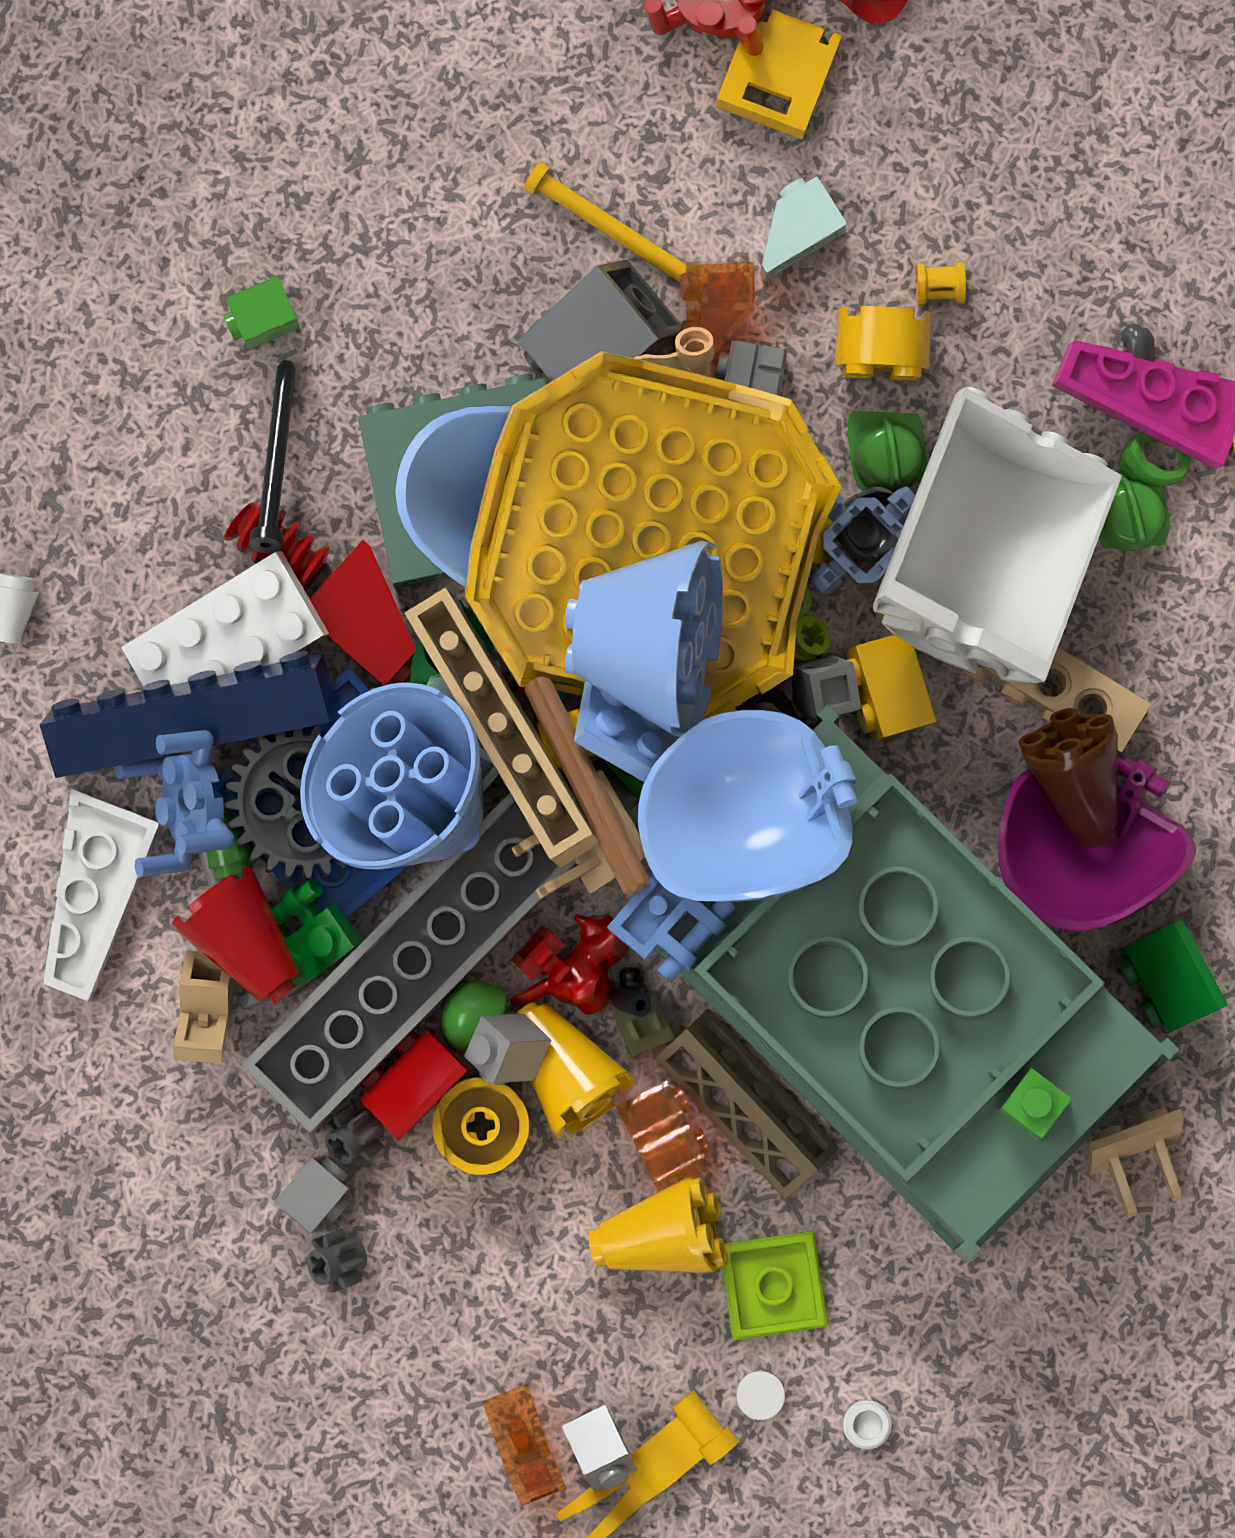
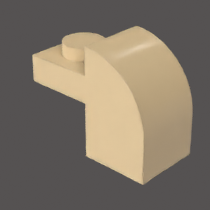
M186 950L179 984L180 1014L173 1045L174 1060L222 1064L225 1043L229 1041L234 979L202 952Z

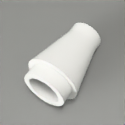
M0 573L1 642L21 644L25 627L39 594V591L35 590L37 579Z

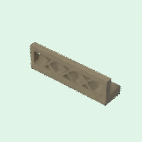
M709 1008L655 1058V1061L784 1199L819 1171L839 1149ZM683 1046L696 1060L697 1071L686 1070L673 1054ZM710 1086L721 1087L729 1096L730 1106L719 1105L711 1096ZM743 1121L754 1123L762 1131L763 1142L752 1140L744 1132ZM776 1156L787 1158L800 1173L790 1181L776 1166Z

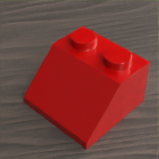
M426 1030L422 1036L413 1031L394 1050L400 1058L387 1071L379 1065L360 1085L367 1092L359 1100L398 1141L403 1139L441 1100L448 1090L469 1071L429 1030Z

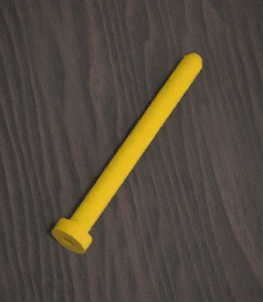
M540 161L533 169L524 184L523 189L532 195L537 190L693 292H703L708 284L705 276L548 175L551 167Z

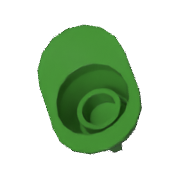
M852 411L848 418L847 436L852 470L857 486L862 491L873 487H884L895 492L900 488L906 486L909 488L921 482L927 467V455L922 423L918 413Z
M1121 469L1116 470L1115 472L1121 474L1122 477L1099 536L1102 547L1104 549L1114 548L1122 551H1139L1150 546L1164 545L1170 531V520L1162 487L1145 485L1131 479Z

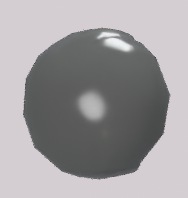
M873 487L849 497L842 504L847 508L856 498H876L886 507L889 504L886 499L894 492L884 487ZM865 508L836 536L838 542L849 556L865 562L879 561L897 542L892 537V534L871 513H868ZM902 517L899 522L904 526L906 519Z

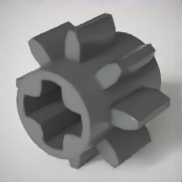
M348 1105L325 1124V1127L330 1131L325 1138L326 1147L332 1157L342 1164H349L354 1160L356 1165L361 1168L385 1147L379 1141L384 1136L383 1124L369 1109L362 1108L355 1112L354 1108Z
M338 1229L312 1240L316 1250L308 1254L307 1267L312 1279L317 1284H329L330 1291L334 1293L363 1280L358 1271L366 1267L367 1253L358 1238L354 1236L345 1238L344 1230Z

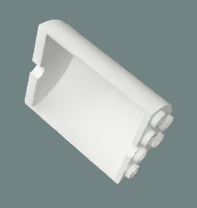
M965 387L959 390L952 400L873 603V611L885 614L882 624L898 638L945 663L973 673L976 672L978 665L993 668L1001 680L1020 683L1045 682L1122 475L1108 468V463L1103 458L1090 453H1081L1069 446V441L1060 434L1050 431L1042 432L1041 436L1031 430L1032 424L1029 423L1030 419L1023 413L1011 409H1003L990 402L991 398L987 393L976 388Z

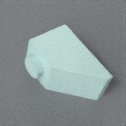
M818 177L813 178L807 183L803 178H800L779 192L781 198L776 203L760 271L764 281L769 280L845 233L847 223Z

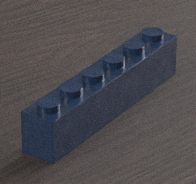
M306 651L294 652L279 659L280 663L262 666L261 661H251L236 666L232 673L216 675L214 670H209L188 677V682L171 685L169 680H159L143 686L142 691L125 695L123 689H117L100 694L96 697L97 701L80 704L79 699H68L51 706V710L39 725L54 776L59 778L177 754H159L156 748V738L158 735L206 730L213 735V746L329 723L338 706L324 655L308 656Z

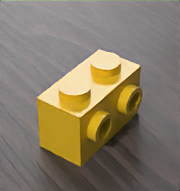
M891 635L854 646L845 651L846 659L854 663L862 708L857 710L858 721L862 731L865 734H870L872 742L920 729L937 722L913 646L907 644L896 635Z

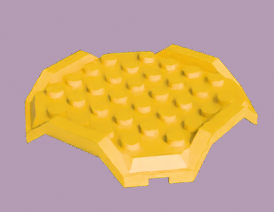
M600 351L511 406L494 449L471 541L464 597L520 687H525L534 679L544 676L551 679L556 691L582 696L585 680L577 674H570L565 670L566 652L568 646L572 644L573 629H567L565 625L566 608L570 599L578 600L582 580H588L699 541L715 544V549L708 550L710 555L720 556L723 577V613L718 661L708 660L703 686H711L712 691L703 720L722 713L736 711L735 707L759 692L761 694L767 692L793 675L798 616L821 529L842 487L827 460L821 455L808 433V427L791 399L733 382Z

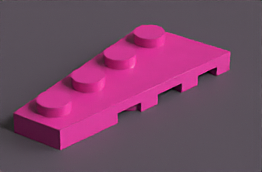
M1074 340L1068 345L1051 386L1214 469L1224 465L1233 443L1235 432V381L1220 378L1219 374L1204 370L1198 372L1174 367V363L1162 360L1148 361L1133 357L1132 353Z

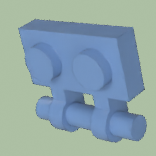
M652 874L649 877L650 885L645 890L635 894L607 928L645 961L658 946L664 950L669 956L657 971L672 983L683 969L689 971L698 959L695 955L712 935L718 937L725 929L726 924L724 921L736 907L731 902L715 901L708 909L699 901L679 897L669 892ZM688 912L698 922L679 943L669 933Z

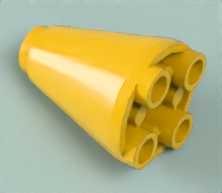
M689 1177L600 1222L599 1228L589 1230V1247L595 1265L597 1267L607 1266L613 1270L711 1273L715 1272L719 1267L727 1266L728 1255L723 1239L721 1237L718 1238L715 1222L720 1221L722 1218L719 1199L715 1192L707 1194L702 1178Z

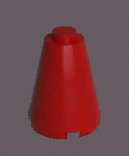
M246 866L241 869L243 879L237 881L232 874L224 878L187 906L193 915L185 922L178 915L172 921V926L181 936L258 1001L264 1002L270 998L276 1004L297 988L293 980L300 973L255 873L250 866Z

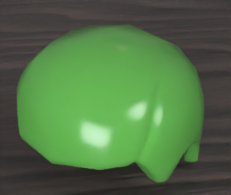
M470 980L453 990L445 1001L441 1014V1027L445 1041L453 1049L466 1052L481 1016L503 1015L506 1002L504 989L487 982Z

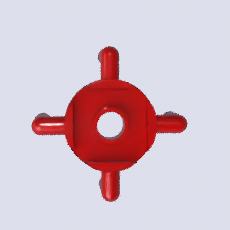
M661 0L644 1L643 6L653 32L657 35H665L686 23L693 31L700 34L702 32L714 34L717 38L737 36L746 52L751 56H758L763 51L764 45L757 23L764 14L763 9L767 0H676L677 6L665 12Z

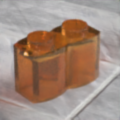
M665 1080L615 1105L658 1192L710 1168L706 1157L714 1154L702 1128L692 1131L684 1115L692 1111V1108L680 1085L671 1089L668 1081Z

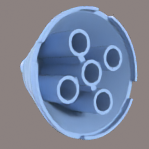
M699 541L588 580H582L578 600L570 599L566 608L565 625L567 629H573L572 644L568 646L565 658L566 672L577 674L585 681L676 738H679L686 731L703 721L712 691L711 686H703L708 660L718 661L723 613V577L720 556L710 555L708 550L715 549V544L712 542Z
M395 683L377 687L346 704L338 711L341 717L330 728L324 738L320 735L317 736L303 769L300 788L301 807L305 823L311 835L334 858L356 868L379 870L445 860L461 851H468L476 845L479 840V828L484 814L478 739L474 727L463 709L441 691L417 683Z

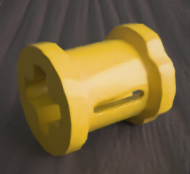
M956 261L954 266L926 267L924 262L916 263L915 286L917 305H925L927 300L955 299L957 304H965L966 272L964 261Z

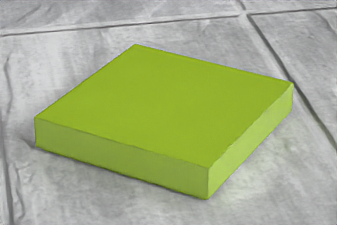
M814 1231L725 1243L728 1264L722 1267L732 1340L828 1327Z

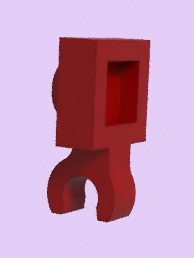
M543 925L510 959L512 963L533 981L539 974L541 976L548 974L555 982L559 983L571 970L560 960L561 954L559 952L566 945Z

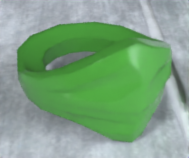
M1143 432L1128 440L1121 451L1119 466L1131 479L1145 485L1161 487L1179 483L1188 474L1190 456L1174 449L1179 458V467L1173 471L1162 470L1153 463L1147 462L1143 452L1144 446H1147L1150 442H1159V440Z

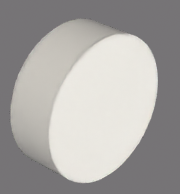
M758 1370L748 1373L741 1379L736 1390V1399L745 1415L756 1420H766L772 1418L781 1410L785 1400V1392L782 1383L775 1375L767 1371Z
M857 1401L844 1414V1433L848 1440L858 1448H877L890 1435L892 1428L890 1415L876 1401Z

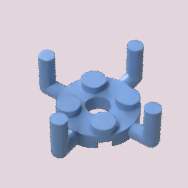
M200 730L158 735L156 738V748L161 755L192 751L191 754L170 757L162 756L114 766L118 779L158 774L163 780L162 797L156 800L155 813L159 824L162 826L168 825L170 833L176 841L174 853L137 858L135 860V872L138 877L186 871L191 866L193 853L228 849L234 844V835L223 823V797L214 798L211 783L219 782L214 766L210 762L214 739L209 731Z

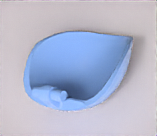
M511 406L468 407L436 418L416 434L400 464L395 493L398 513L405 530L415 545L437 567L464 587L466 586L471 541L494 449Z
M740 710L704 719L686 731L667 748L655 762L643 784L638 807V827L643 852L651 871L666 890L679 897L695 901L742 902L768 899L802 889L822 880L835 872L845 861L853 842L849 806L854 805L858 800L853 789L856 779L849 761L843 760L838 745L825 748L812 729L802 721L780 712Z

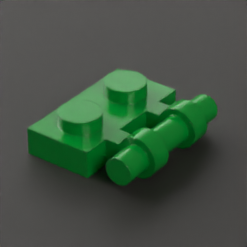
M309 879L302 886H292L282 895V901L271 909L300 973L293 980L297 988L288 997L304 988L362 943V940L336 903L321 912L314 900L322 894L323 890L321 885L314 879ZM297 916L304 926L292 934L285 925V922L291 917Z

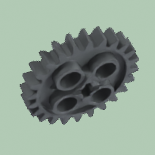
M315 725L310 736H304L302 728L294 729L292 737L288 738L284 732L275 733V742L272 744L263 736L257 737L256 742L260 752L257 754L245 748L241 755L248 766L233 764L231 772L241 781L226 783L225 791L237 796V798L226 802L224 810L237 813L238 817L228 823L227 827L229 830L242 829L244 832L237 841L236 846L239 848L252 844L254 850L249 861L254 862L264 855L268 858L266 872L270 873L279 863L284 865V877L288 880L295 867L301 868L305 881L311 878L313 867L318 866L324 877L329 876L331 873L330 861L332 860L343 869L347 867V864L330 855L318 842L311 847H301L296 844L292 837V829L296 825L306 824L302 809L299 812L292 807L295 797L269 779L270 773L277 774L284 784L295 795L300 797L301 780L290 775L287 769V762L295 757L307 759L317 736H321L320 725ZM262 793L274 794L280 800L281 811L271 816L262 814L256 808V797Z

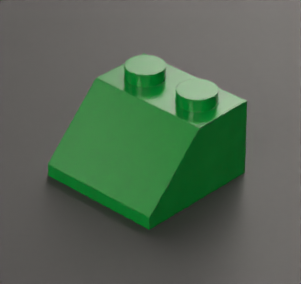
M1183 919L1170 922L1119 949L1123 957L1117 961L1119 970L1130 987L1135 984L1138 985L1146 1000L1140 1003L1139 1006L1152 1029L1159 1026L1163 1034L1170 1033L1228 1005Z

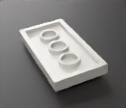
M278 551L121 648L143 686L159 680H169L170 684L174 685L188 682V677L203 671L214 670L216 675L232 673L236 666L251 661H261L262 666L280 663L279 659L281 657L304 650L327 636L329 632L283 552Z

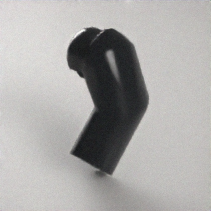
M624 967L619 972L620 983L615 984L611 989V1003L619 1011L637 1017H644L649 1013L652 1005L651 999L646 995L647 985L644 984L645 972L642 968Z

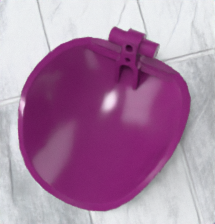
M1120 754L1118 756V774L1125 777L1126 781L1122 788L1119 786L1117 788V825L1114 828L1116 832L1115 837L1101 846L1083 847L1078 843V839L1072 836L1030 768H1028L1012 784L1005 802L1000 824L998 856L999 867L1005 886L1044 924L1064 931H1087L1108 926L1145 909L1176 884L1192 864L1196 854V845L1187 829L1165 813L1148 804L1144 799L1147 791L1159 798H1163L1171 782L1156 774L1157 768L1139 759L1135 762Z

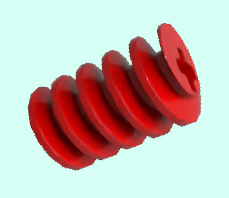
M252 502L246 505L233 519L224 534L226 541H231L240 536L237 549L241 553L252 549L249 546L250 531L258 527L261 502L258 504ZM282 509L279 511L277 530L281 531L284 536L280 551L283 552L306 592L324 569L331 547L325 545L314 552L311 548L316 535L311 533L299 540L297 534L301 523L296 521L287 528H284L282 523L286 511ZM253 550L252 562L257 564L273 553H262Z

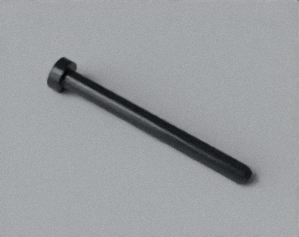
M283 360L277 366L258 527L250 531L249 546L253 550L262 553L278 552L282 549L284 536L281 531L277 530L296 372L293 362L289 360Z

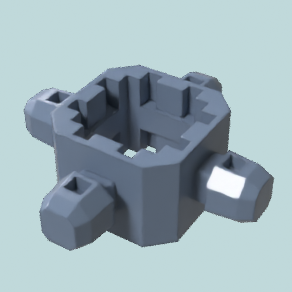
M906 486L898 489L886 499L889 503L886 507L876 498H856L847 508L841 503L844 498L838 495L828 515L832 523L821 533V550L831 561L828 564L823 562L813 573L810 582L823 595L832 593L844 583L841 578L845 574L854 583L869 584L875 583L882 575H885L903 529V525L899 520L902 517L907 519L915 494ZM864 508L897 541L866 573L859 569L833 541Z

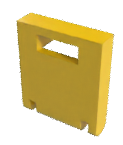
M772 9L767 23L761 20L757 23L764 45L762 53L758 56L749 55L739 41L718 94L715 107L803 140L842 35L833 32L828 45L820 43L825 28ZM751 86L791 101L787 114L785 115L745 100L747 87Z

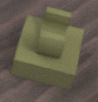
M657 995L650 997L651 1009L644 1017H637L622 1011L613 1014L632 1058L676 1039Z

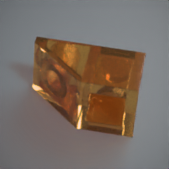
M742 260L686 262V273H682L680 279V293L682 300L686 301L687 320L682 322L681 331L690 327H701L708 330L713 336L714 352L716 353L755 310L754 262Z

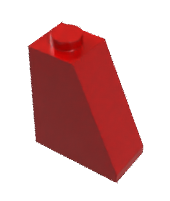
M362 540L310 597V601L329 632L326 637L381 686L393 683H406L410 679L415 646L370 545Z

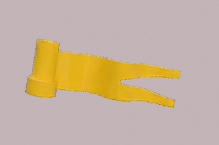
M693 1390L671 1408L677 1417L630 1454L637 1471L629 1474L625 1482L611 1489L601 1488L595 1492L590 1486L555 1515L562 1522L628 1484L630 1488L598 1526L586 1537L606 1538L642 1505L676 1482L701 1459L705 1458L709 1465H712L733 1449L740 1440L728 1425L723 1428Z

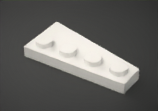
M71 789L67 828L65 829L62 847L64 850L61 871L56 890L57 900L54 921L51 926L43 984L91 1002L140 879L135 872V860L137 858L149 857L161 825L158 822Z

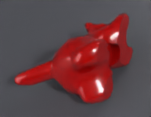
M576 914L574 919L580 927V942L570 954L561 960L571 969L569 973L559 983L555 982L550 976L542 979L528 989L514 995L510 999L511 1004L514 1006L527 1005L549 994L562 1003L577 1007L586 1015L595 1014L603 1010L611 1000L612 986L611 980L608 977V970L625 956L628 946L607 928L613 921L612 916L605 914L602 916L591 915L586 917Z

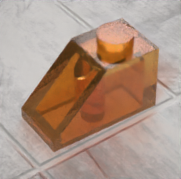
M528 1384L482 1401L506 1474L521 1506L567 1489Z

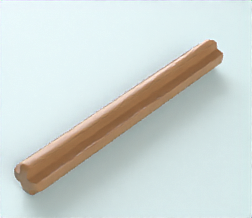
M544 676L538 677L525 686V693L623 893L630 896L640 893L650 885V880L585 748L574 742L575 727L551 679Z

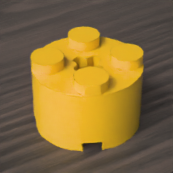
M860 306V313H856V316H848L849 307L838 308L835 367L843 368L842 378L871 379L874 371H889V380L917 382L918 378H921V372L929 371L932 312L924 311L921 319H914L915 309Z
M482 1077L471 1078L457 1083L441 1098L433 1115L432 1132L437 1149L451 1165L469 1174L487 1175L505 1169L520 1156L529 1138L530 1119L524 1101L513 1088L507 1084L496 1085L490 1083ZM477 1112H484L487 1120H494L495 1129L487 1132L486 1140H479L477 1132H469L468 1123L476 1120Z

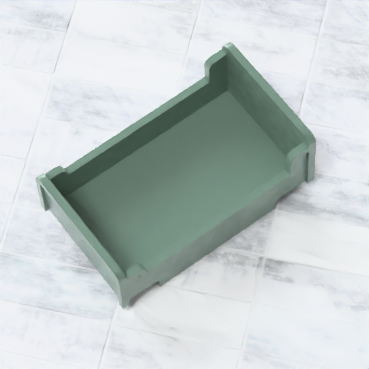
M826 705L817 714V727L813 731L822 741L825 748L832 745L839 746L843 760L850 762L856 779L853 789L858 801L854 805L849 806L853 842L848 857L835 872L802 889L768 899L731 902L736 908L724 921L726 924L725 929L718 937L714 935L710 937L695 955L698 959L689 971L683 969L680 975L922 1216L921 1219L966 1263L982 1250L980 1247L1148 1077L1169 1061L1180 1049L1168 1037L1160 1043L1103 986L1105 983L891 773L887 775L839 728V715L830 706ZM715 901L699 902L709 909ZM687 912L671 930L669 935L680 943L698 921ZM659 946L655 949L664 960L669 956ZM1031 1068L1072 1098L1040 1141H1037L999 1112Z

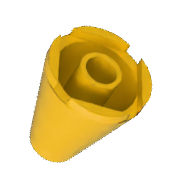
M532 1002L516 1013H523L552 1039L538 1074L531 1083L549 1126L557 1139L563 1138L565 1128L573 1135L588 1127L616 1106L614 1103H610L611 1097L621 1090L626 1096L634 1087L635 1080L628 1071L548 1003L538 1006L536 1002Z

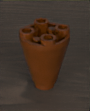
M1074 708L1056 711L1050 716V723L1020 738L1021 752L1026 764L1072 836L1077 838L1078 843L1083 847L1101 846L1111 841L1116 834L1114 828L1117 825L1118 734L1113 717L1107 714L1079 715L1078 711Z

